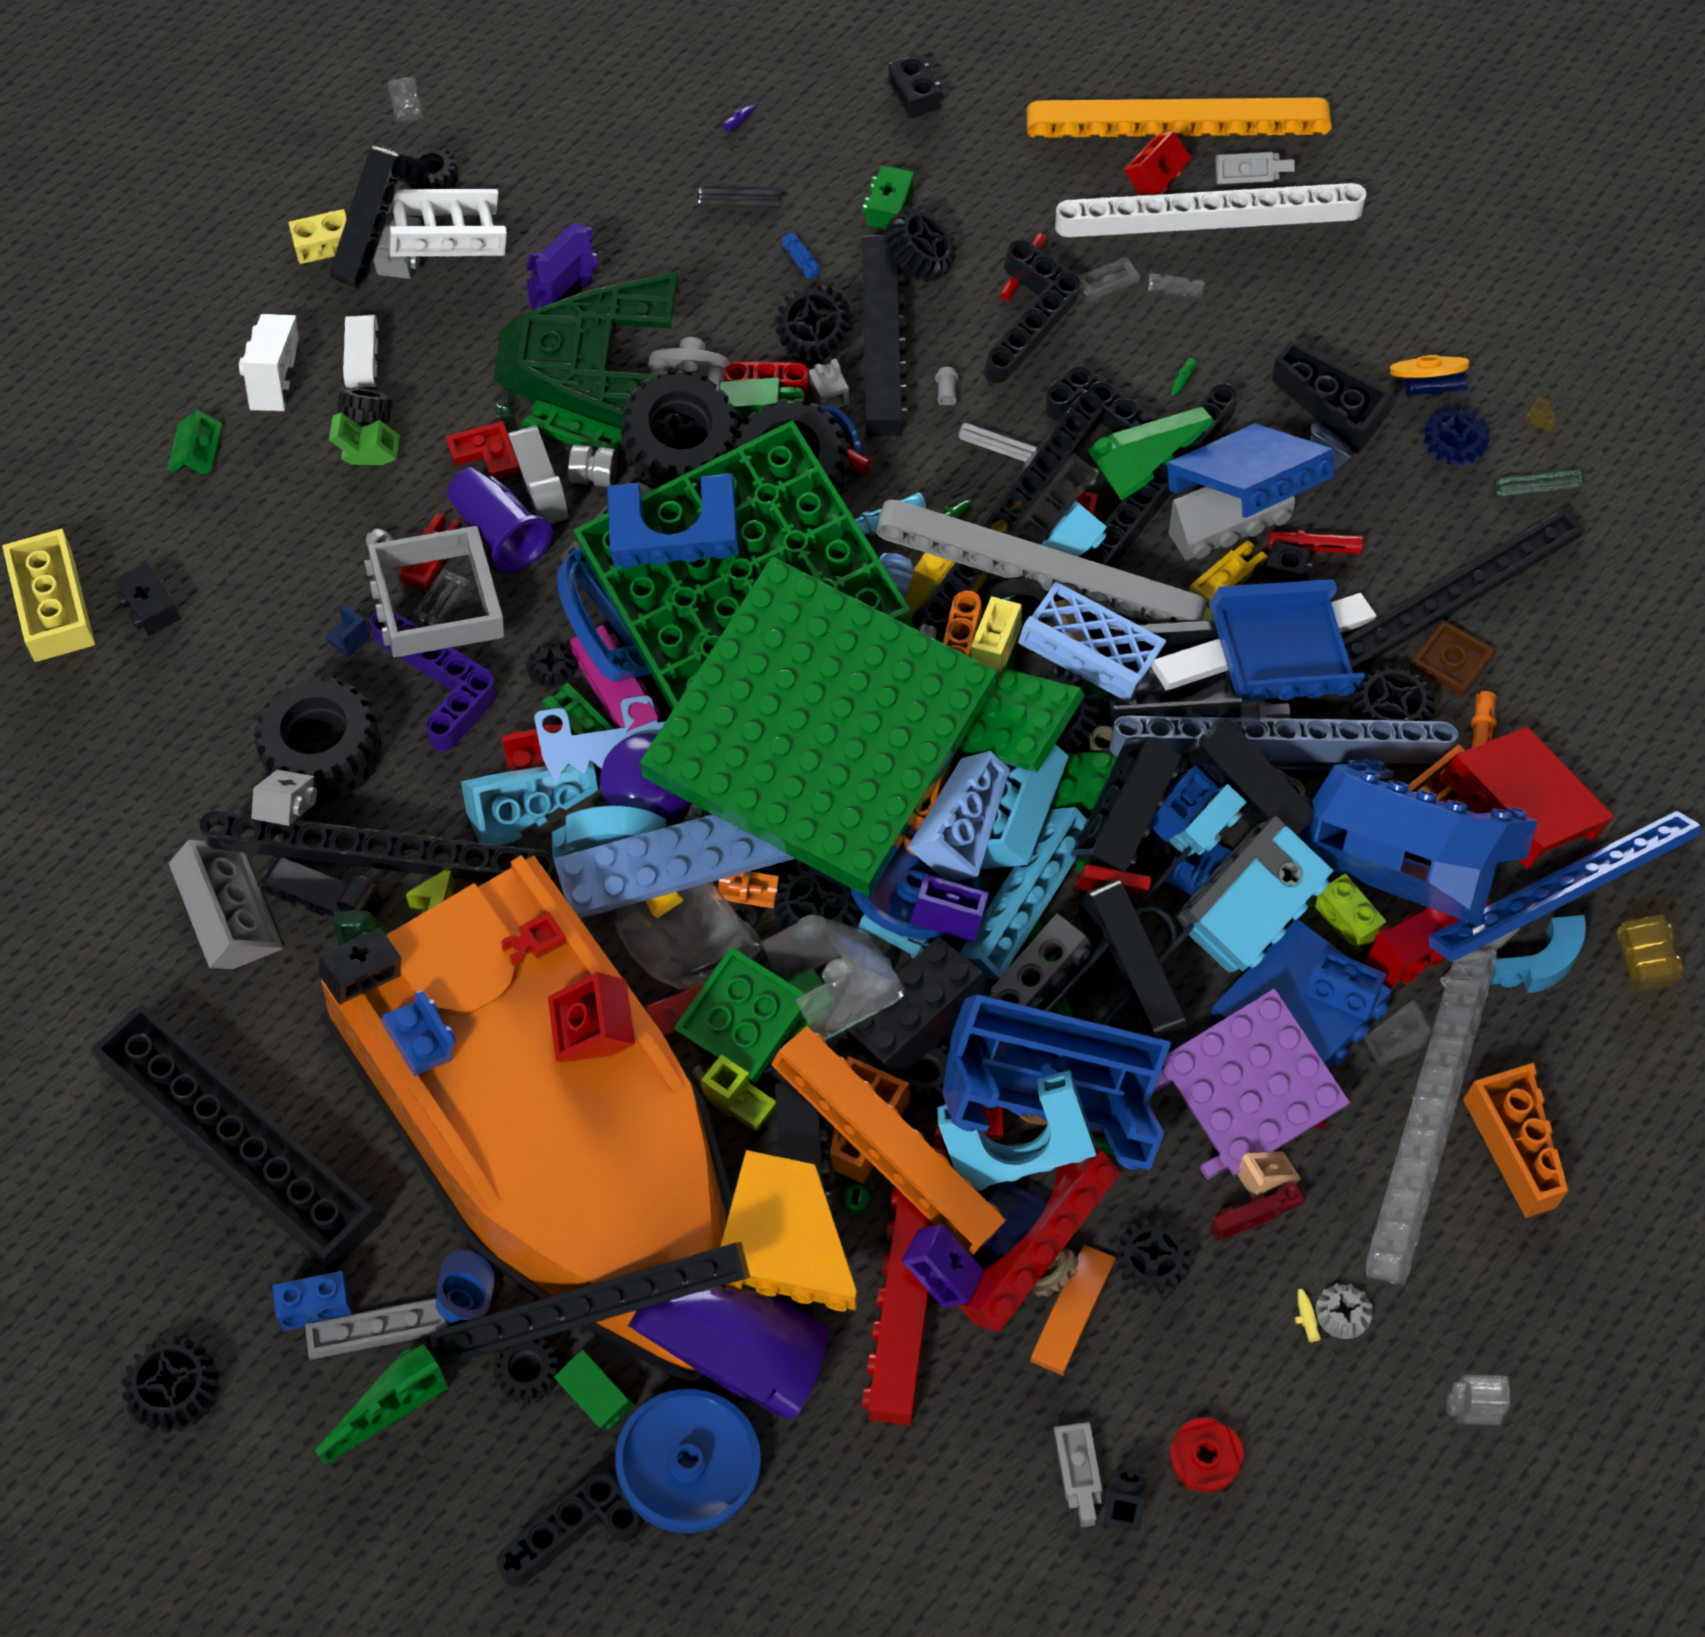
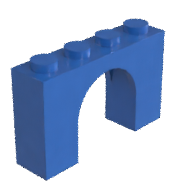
M732 474L701 477L702 511L700 517L688 530L673 535L657 533L645 525L643 498L639 483L607 486L610 553L615 567L632 568L638 564L652 563L663 565L669 561L684 560L694 562L700 558L715 557L725 559L731 555H739L736 495Z

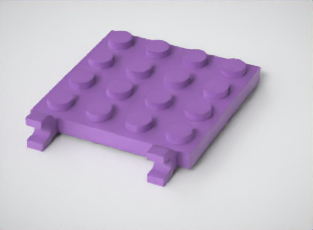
M1275 988L1168 1053L1153 1093H1155L1168 1083L1173 1082L1218 1152L1219 1156L1200 1166V1170L1207 1180L1227 1168L1232 1176L1237 1175L1241 1171L1239 1168L1241 1159L1246 1153L1274 1152L1350 1104Z

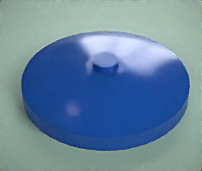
M903 841L869 897L850 888L852 896L861 911L874 923L890 932L906 937L923 939L946 935L910 924L924 873L938 877L941 876L918 856L909 854L904 847ZM978 876L955 881L980 889Z
M696 1389L669 1391L641 1405L625 1423L617 1442L615 1456L618 1485L635 1512L637 1511L640 1517L652 1525L677 1533H698L711 1530L735 1517L748 1503L756 1488L761 1464L758 1438L747 1417L734 1404L723 1397Z

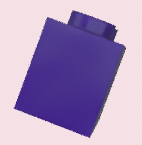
M943 1224L917 1230L901 1260L943 1308L969 1303L984 1273V1270L974 1260L973 1256L964 1249Z

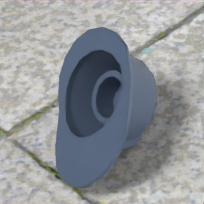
M1318 423L1312 424V435L1309 441L1333 449L1334 471H1337L1349 458L1353 459L1351 448L1332 431Z

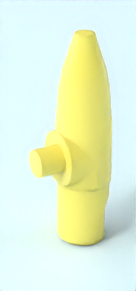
M1299 1289L1298 1306L1300 1316L1295 1317L1296 1324L1302 1323L1305 1327L1309 1342L1319 1341L1320 1335L1313 1307L1304 1290Z

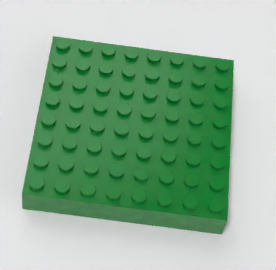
M793 420L642 495L645 525L660 534H678L692 527L700 517L702 511L701 477L732 474L736 495L739 555H731L725 559L710 557L700 558L694 562L679 560L669 561L663 565L649 563L638 564L632 568L615 567L610 553L608 513L573 530L582 554L672 711L771 557L913 627L911 609Z
M771 557L641 759L642 777L869 897L996 686L997 671L816 578Z

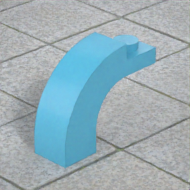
M625 806L594 807L571 813L566 816V825L552 832V858L666 828V819L643 809Z

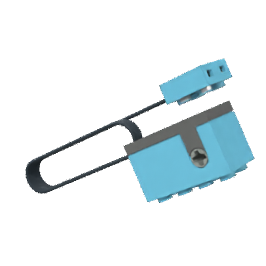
M1226 784L1212 794L1186 828L1169 840L1181 852V855L1138 901L1134 909L1137 916L1143 913L1154 914L1166 926L1168 933L1167 944L1157 956L1160 965L1189 935L1229 973L1237 971L1238 968L1244 971L1249 966L1254 968L1262 961L1266 955L1263 952L1270 942L1272 944L1277 943L1287 932L1284 926L1291 918L1296 920L1307 910L1308 905L1305 902L1313 894L1318 896L1329 885L1330 882L1327 878L1334 870L1294 832L1285 826L1277 816H1274L1254 826L1172 919L1159 908L1149 906L1140 908L1185 857L1191 856L1195 852L1201 855L1205 850L1210 851L1222 838L1218 833L1227 826L1229 828L1233 826L1243 815L1240 809L1246 801ZM1174 922H1176L1181 928L1184 927V931L1177 939V932ZM1105 939L1089 956L1086 962L1072 975L1062 989L1048 1002L1043 1011L1051 1012L1108 948ZM1129 990L1121 996L1097 1024L1108 1025L1132 998Z

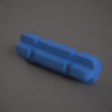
M790 232L788 235H784L782 237L783 247L786 251H790L789 255L798 267L804 269L803 273L808 279H812L820 275V266L815 260H812L813 257L805 246L798 242L799 238L796 234Z

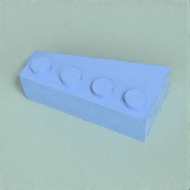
M991 751L961 758L907 848L944 879L955 882L977 877L1010 768Z

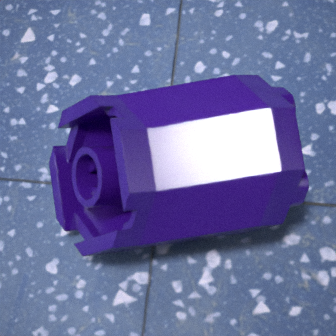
M571 224L543 252L530 254L527 261V271H532L531 279H527V292L532 310L564 300L576 287L588 286L592 282V271L597 270L598 259L596 253H592L593 232L590 226L584 227L583 224Z

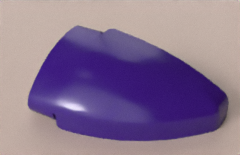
M727 1286L716 1287L637 1310L628 1324V1327L727 1390L745 1399L748 1396L751 1401L773 1415L788 1420L794 1418L800 1412L811 1392L823 1361L828 1339V1326L796 1305L776 1296L762 1295L756 1290Z

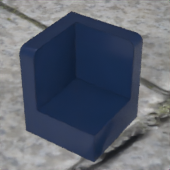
M342 604L339 607L342 621L325 638L329 644L349 658L370 638L365 619L345 604Z

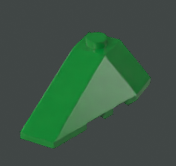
M424 1344L417 1348L411 1347L403 1351L398 1356V1360L386 1369L317 1447L315 1451L324 1466L449 1389L437 1362Z

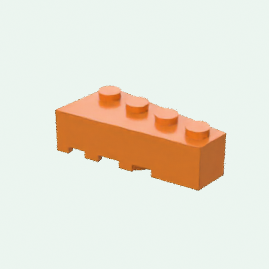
M1534 1063L1474 1081L1463 1099L1525 1218L1556 1209L1568 1192L1557 1149L1553 1147L1551 1124L1549 1120H1546L1542 1106L1544 1102L1542 1091L1538 1089L1535 1080L1537 1073Z

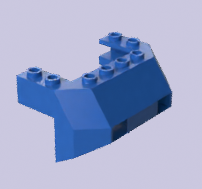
M1365 759L1364 762L1349 760L1348 764L1334 765L1312 801L1313 810L1315 811L1313 821L1302 831L1300 839L1334 870V873L1339 875L1346 873L1350 879L1481 926L1497 863L1528 858L1538 820L1526 817L1527 812L1525 810L1515 807H1507V811L1492 809L1490 813L1477 814L1466 810L1467 805L1452 800H1447V803L1437 800L1438 795L1432 792L1418 790L1416 793L1408 790L1409 785L1393 780H1390L1389 783L1383 782L1379 779L1393 778L1394 771L1383 768L1384 763L1377 760ZM1405 851L1432 860L1431 865L1427 866L1405 858Z
M976 994L964 1000L951 1037L942 1094L953 1124L964 1131L972 1132L976 1129L987 1132L989 1125L981 1106L987 1108L1003 1107L1017 1115L1027 1116L1032 1114L1041 1116L1042 1119L1047 1121L1039 1098L1037 1079L1071 1070L1090 1129L1104 1131L1120 1165L1131 1170H1136L1138 1167L1151 1170L1164 1132L1149 1101L1171 1042Z

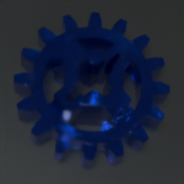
M1450 405L1449 412L1439 408L1438 414H1431L1429 422H1426L1423 443L1429 444L1428 453L1437 452L1436 460H1440L1443 457L1447 458V465H1450L1453 460H1457L1459 466H1463L1465 459L1470 463H1474L1476 456H1483L1490 437H1488L1490 428L1484 427L1486 419H1476L1477 411H1473L1470 414L1466 413L1465 406L1460 411H1456L1454 405Z

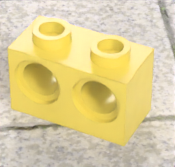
M344 209L289 222L299 264L335 256L347 219Z
M991 596L971 644V658L996 670L997 675H1000L1006 667L1022 628V604Z

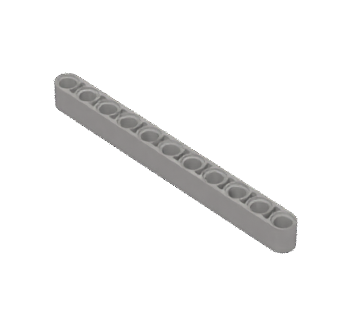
M887 500L883 504L876 533L887 541L1011 580H1030L1039 584L1046 591H1050L1055 582H1058L1113 612L1151 624L1196 622L1203 619L1206 601L1202 596L899 500Z

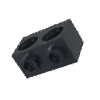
M919 54L888 64V82L910 119L941 109V98L944 96L943 89L939 82L934 81L929 64H924Z

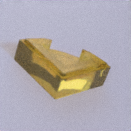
M1538 396L1525 421L1552 433L1556 424V416L1550 408V403L1543 397Z

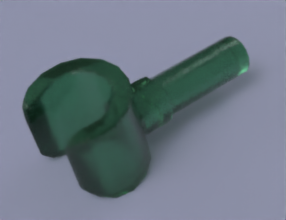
M510 390L503 404L499 403L495 407V412L498 414L496 421H503L506 426L509 425L515 416V410L510 408L516 395L515 392Z

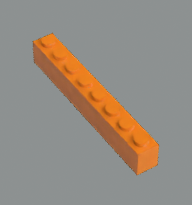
M806 1026L778 1051L771 1065L934 1225L943 1224L971 1256L1004 1224L1006 1219L1001 1216L999 1209L991 1202H987L976 1191L971 1181L961 1177L951 1167L948 1159L944 1155L937 1153L918 1130L912 1129L901 1118L900 1113L895 1107L888 1105L876 1094L874 1087L869 1082L862 1080L851 1069L850 1064L844 1058L837 1056L827 1046L826 1041L821 1035L814 1033Z

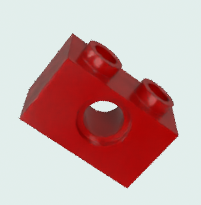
M1171 131L1155 136L1127 165L1124 172L1141 196L1160 195L1168 189L1167 184L1172 179L1183 173L1185 170L1184 166L1191 157L1175 132Z

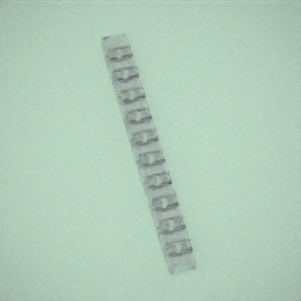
M1483 946L1452 963L1367 1256L1366 1275L1370 1279L1403 1285L1408 1278L1495 971L1497 954L1494 947Z

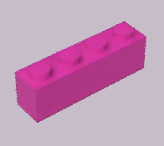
M604 625L596 627L597 632L609 650L621 648L614 633L609 635ZM578 637L570 639L572 652L577 663L615 728H625L620 706L621 701L625 698L649 696L645 684L641 679L636 680L635 677L619 682L607 679L589 657ZM649 701L646 705L642 702L632 703L628 708V714L635 720L626 732L655 720L659 723L663 718L656 703H653L654 709Z

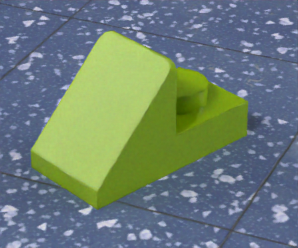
M444 870L406 894L409 907L421 909L423 914L450 898L455 888L451 871Z

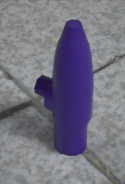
M755 105L745 107L742 110L737 109L733 116L723 123V129L729 132L739 126L753 113L756 108Z

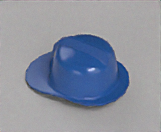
M459 1250L448 1255L441 1266L435 1303L439 1314L449 1321L448 1327L481 1318L486 1315L489 1309L494 1286V1272L483 1256L474 1251Z

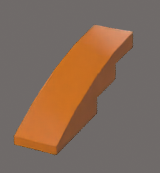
M1085 1244L1077 1257L1079 1260L1076 1267L1077 1272L1070 1277L1069 1283L1064 1284L1030 1361L1064 1376L1074 1350L1080 1342L1116 1261V1257Z

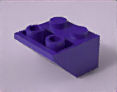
M924 873L910 924L974 943L989 893L988 891Z

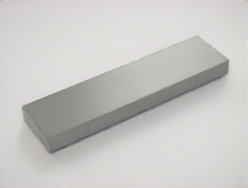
M435 1298L305 1323L310 1360L428 1337L431 1332L448 1328V1321L436 1309Z

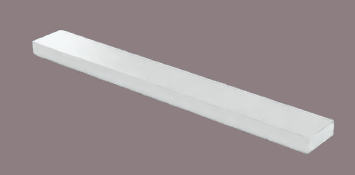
M1361 593L1331 602L1340 633L1374 622L1377 616ZM1219 639L1155 659L1151 665L1166 691L1228 670Z

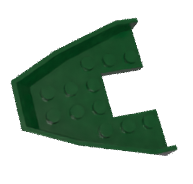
M677 272L586 291L524 313L501 329L493 381L533 403L536 400H541L621 429L626 402L630 400L631 393L635 388L640 387L642 389V382L648 378H653L654 381L657 380L658 375L607 371L613 325L671 329L676 294L680 295ZM658 419L651 425V432L660 442Z

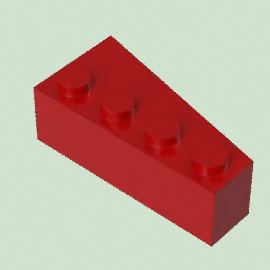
M1489 899L1487 900L1486 907L1492 904ZM1426 907L1418 915L1411 913L1394 927L1388 925L1375 935L1376 942L1363 964L1387 974L1383 985L1391 990L1390 995L1394 993L1393 989L1398 982L1402 980L1407 985L1415 980L1417 975L1428 964L1433 968L1446 959L1429 947V935L1461 919Z

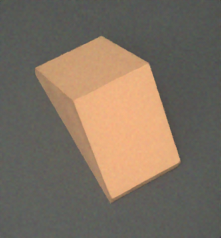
M1284 1151L1246 1153L1241 1159L1239 1167L1241 1171L1238 1173V1176L1252 1198L1259 1195L1268 1197L1277 1193L1280 1185L1297 1183L1301 1180Z

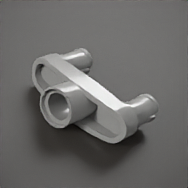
M686 337L680 341L679 348L660 349L652 352L649 358L648 369L650 371L649 374L655 375L668 372V374L675 373V371H684V374L685 372H692L708 376L707 381L710 379L714 383L719 384L720 387V382H724L723 370L730 362L720 354L705 351L706 346L702 340L695 337Z

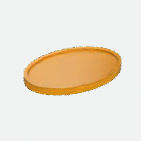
M1427 355L1391 365L1390 374L1406 378L1450 375L1469 369V360L1461 357Z

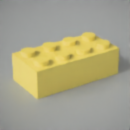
M63 529L2 545L24 641L34 662L94 646L95 641L72 549Z

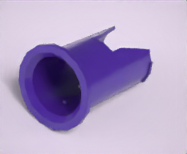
M468 467L460 471L448 485L447 497L470 527H478L480 538L492 551L493 565L499 571L510 574L519 572L538 560L545 553L553 535L551 524L543 516L532 515L516 496L492 476L488 479L472 467Z

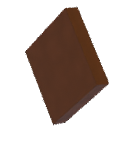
M1442 620L1411 660L1409 666L1464 697L1495 656L1497 650Z

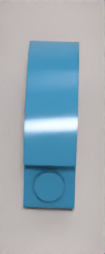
M1585 916L1551 918L1546 930L1548 946L1538 954L1525 957L1494 959L1489 970L1491 985L1501 984L1502 987L1509 988L1524 982L1526 993H1533L1558 983L1569 973L1582 948L1586 932Z

